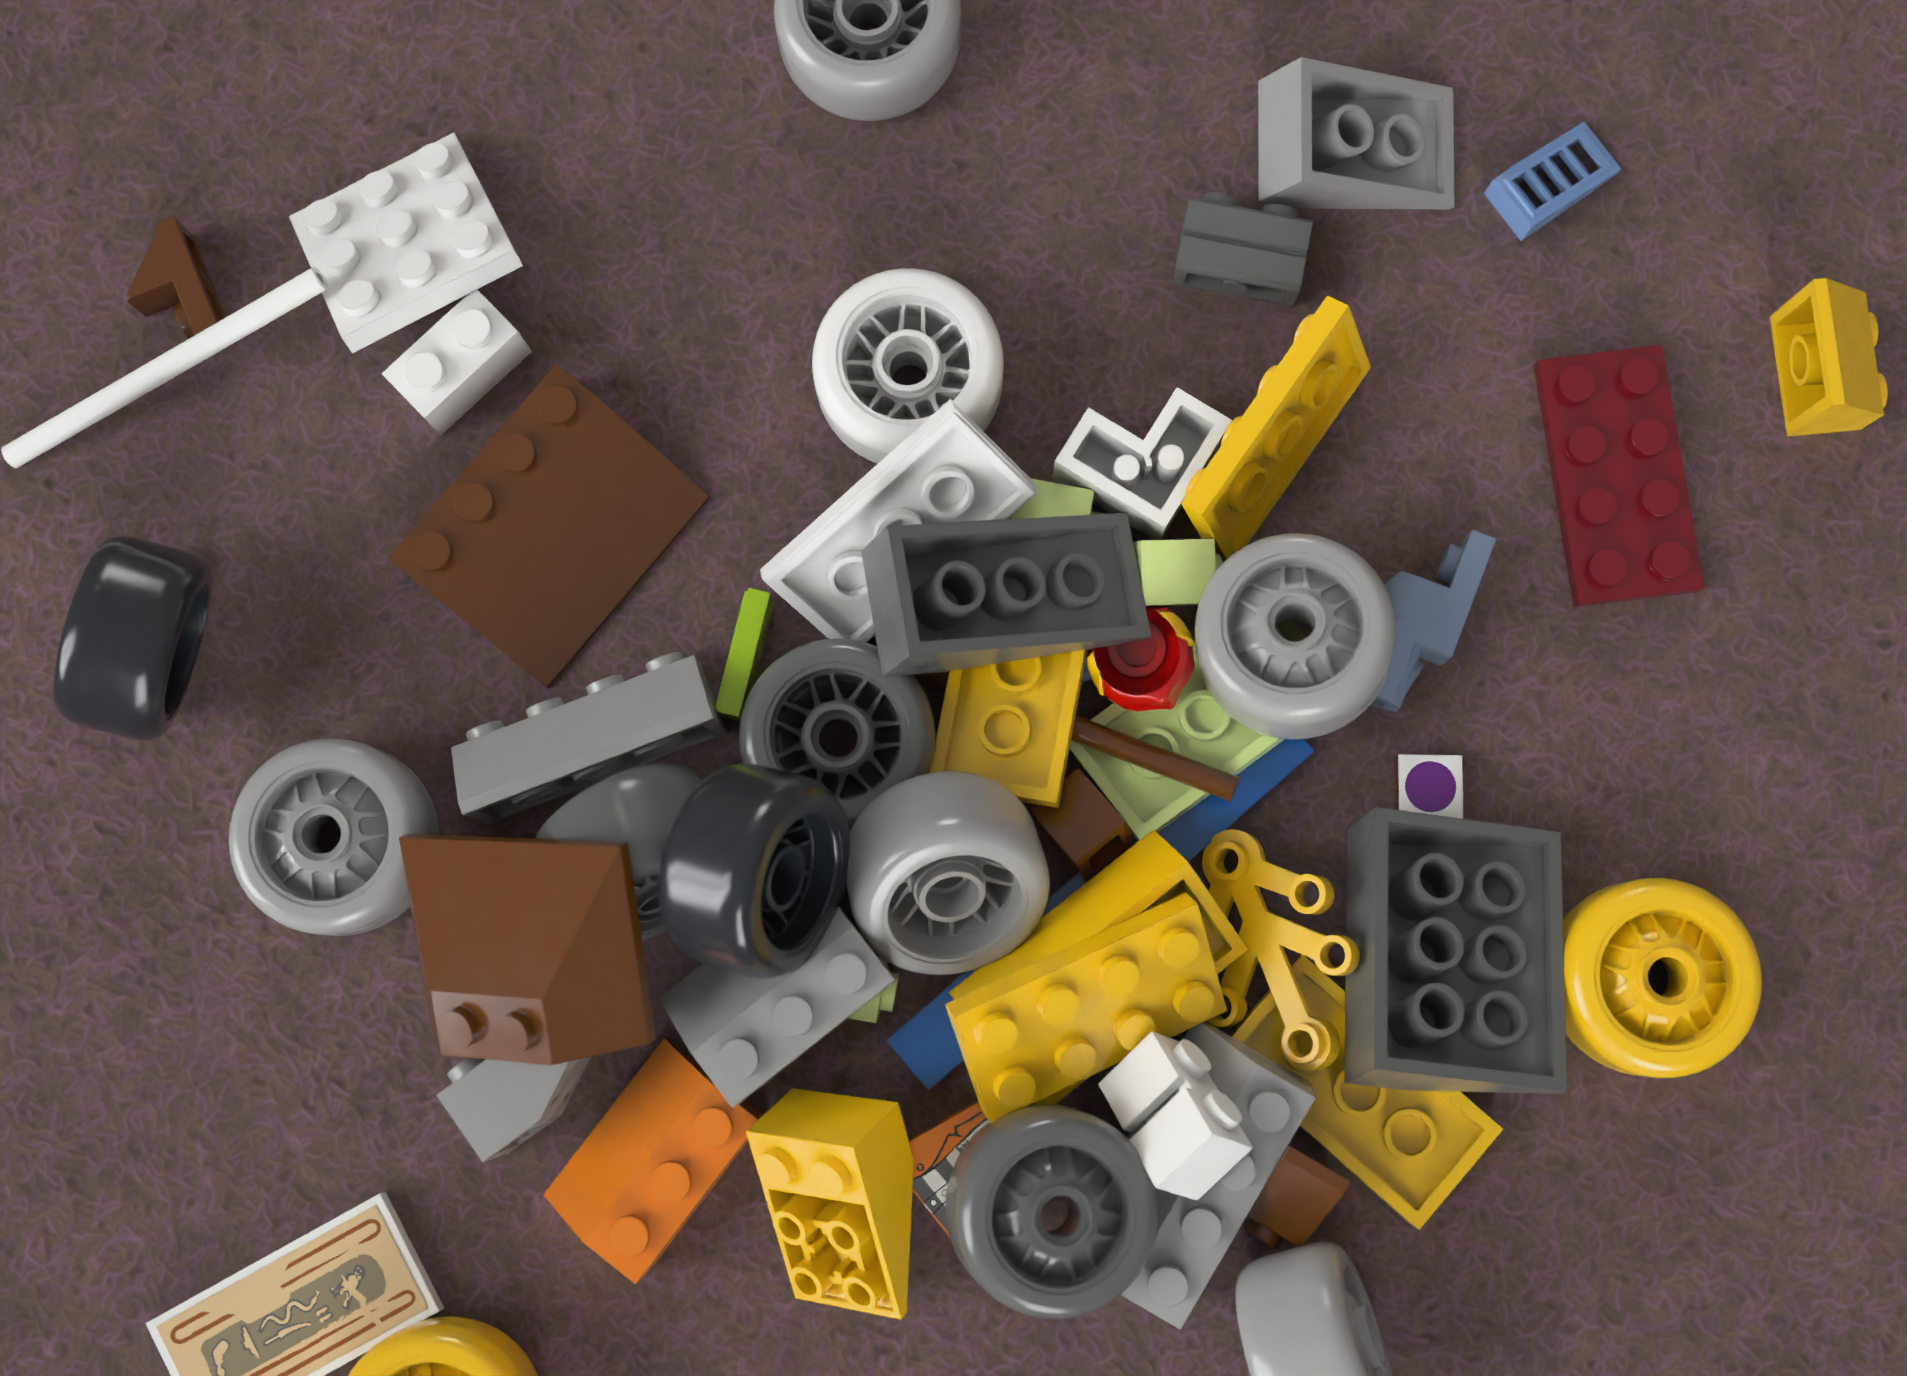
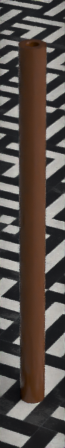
M949 671L913 674L920 683L946 692ZM1075 716L1071 741L1227 801H1232L1240 777L1083 717Z

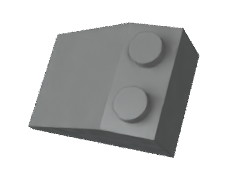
M1300 57L1258 80L1259 201L1311 209L1454 208L1453 88Z

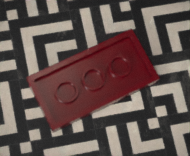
M1662 345L1538 360L1534 364V372L1573 607L1695 593L1703 590L1702 571Z

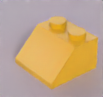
M1828 278L1813 279L1770 316L1787 437L1862 430L1884 416L1883 409L1888 396L1886 380L1883 374L1878 373L1874 348L1878 340V324L1875 315L1868 311L1866 292Z

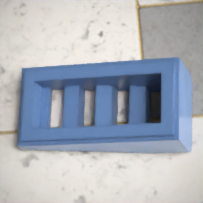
M1582 122L1493 179L1484 194L1520 241H1523L1617 175L1622 169L1588 125ZM1578 142L1599 167L1592 174L1587 171L1570 149ZM1560 156L1579 182L1572 185L1553 160ZM1542 168L1561 193L1554 197L1536 174V171ZM1525 181L1543 205L1536 208L1518 184Z

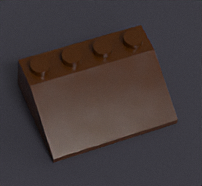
M555 364L388 558L548 689L705 505L710 496L603 401Z

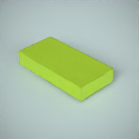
M748 588V591L744 592L715 706L719 715L725 720L740 723L746 699L755 684L775 605L770 592Z

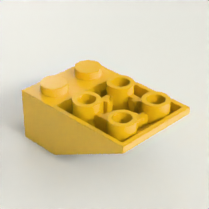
M792 1088L746 1131L795 1298L902 1320L907 1314L914 1159L899 1103Z

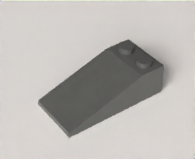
M1127 513L886 526L861 551L882 677L947 672L1144 641L1151 637Z

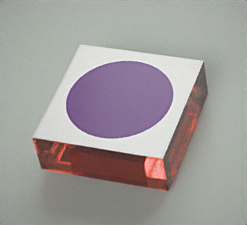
M1398 754L1394 756L1395 810L1463 819L1462 755Z

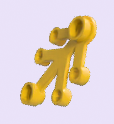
M1235 829L1222 831L1216 834L1211 839L1212 842L1205 847L1202 857L1203 872L1211 884L1209 893L1226 918L1235 901L1243 921L1238 935L1248 950L1226 967L1220 984L1223 995L1229 998L1232 1005L1230 1015L1226 1019L1217 1015L1207 1021L1216 1027H1232L1238 1025L1244 1019L1247 1011L1245 997L1259 960L1286 1027L1281 1036V1049L1284 1057L1292 1066L1301 1070L1326 1068L1335 1061L1339 1054V1034L1334 1025L1325 1018L1311 1016L1284 947L1313 959L1318 969L1327 975L1344 976L1353 972L1358 966L1360 960L1358 946L1349 937L1340 935L1327 936L1269 912L1259 887L1288 896L1295 910L1300 913L1313 915L1322 914L1331 907L1334 900V889L1331 883L1323 876L1312 874L1300 875L1266 861L1261 844L1250 833ZM1234 850L1238 856V866L1232 873H1228L1224 867V858L1229 851ZM1313 882L1319 889V899L1310 907L1304 901L1303 892L1305 887ZM1336 943H1339L1345 951L1344 962L1338 968L1331 964L1328 957L1330 948ZM1303 1031L1309 1033L1313 1040V1048L1306 1056L1297 1047V1038Z

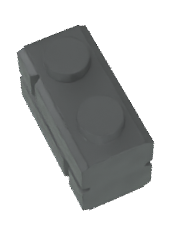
M1205 193L1201 196V199L1189 197L1171 284L1293 307L1302 285L1313 220L1299 218V212L1296 209L1282 204L1265 205L1262 211L1237 206V199L1223 193Z

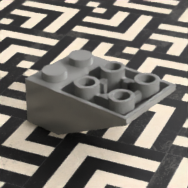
M591 1057L557 1065L466 1058L447 1073L452 1084L436 1096L481 1161L485 1162L509 1154L561 1116Z

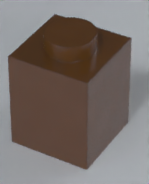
M1079 768L1064 778L1059 808L1033 804L1028 808L1041 832L1085 883L1137 843L1126 820Z

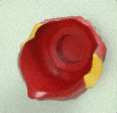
M1156 605L1145 606L1151 637L1144 641L1089 649L1087 652V668L1099 694L1106 696L1110 701L1118 704L1123 709L1133 711L1172 709L1195 669L1192 649L1195 642L1184 622L1177 615L1170 612L1168 608Z

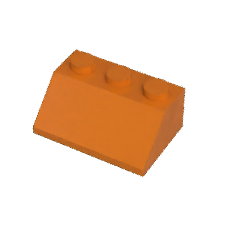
M664 1038L543 1195L585 1245L636 1284L649 1272L748 1142L746 1131L763 1114L745 1100L732 1108L702 1067L668 1039Z

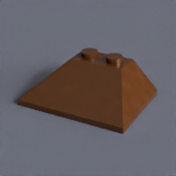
M405 834L399 837L430 1025L441 1055L557 1065L646 1045L657 1039L628 842Z

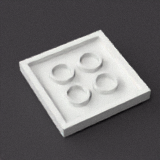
M455 133L434 143L427 144L401 160L379 171L372 172L363 179L324 199L317 200L308 207L289 216L311 268L316 267L327 281L328 289L322 292L341 338L352 353L523 266Z

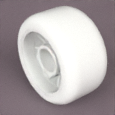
M900 268L883 271L864 278L847 289L832 304L817 331L812 355V373L821 410L828 424L840 440L858 455L878 464L949 399L984 432L996 412L1002 393L1003 349L998 330L991 315L982 302L969 289L937 272L915 268ZM907 365L917 366L926 374V378L923 381L914 385H901L892 380L894 373L899 368Z

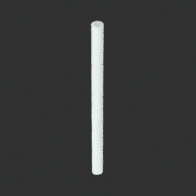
M316 267L308 269L2 447L4 459L14 468L24 465L328 289L325 277Z

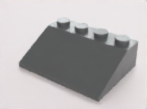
M1375 807L1347 829L1346 937L1352 939L1358 946L1360 960L1356 969L1346 975L1344 1083L1413 1091L1547 1094L1567 1092L1561 832Z

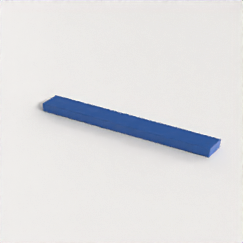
M1304 739L1283 740L1236 775L1240 777L1231 802L1210 794L1158 834L1190 862L1212 842L1211 839L1216 834L1225 831L1306 760L1314 750ZM1078 873L1047 900L1041 918L1085 884V881ZM977 969L964 972L886 1040L928 1091L964 1060L945 1004L954 1000L948 992Z

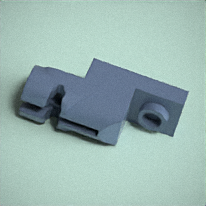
M1471 530L1460 542L1459 546L1449 543L1435 577L1444 581V586L1403 571H1399L1384 584L1393 606L1396 637L1389 673L1381 691L1371 703V706L1397 712L1401 708L1406 693L1425 665L1420 663L1419 659L1421 658L1442 666L1453 656L1496 538Z

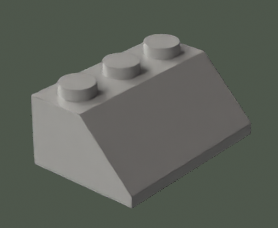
M839 907L811 957L794 971L780 977L761 979L703 963L663 994L659 1000L692 1056L733 1108L742 1103L897 979L863 939L859 930L842 908Z

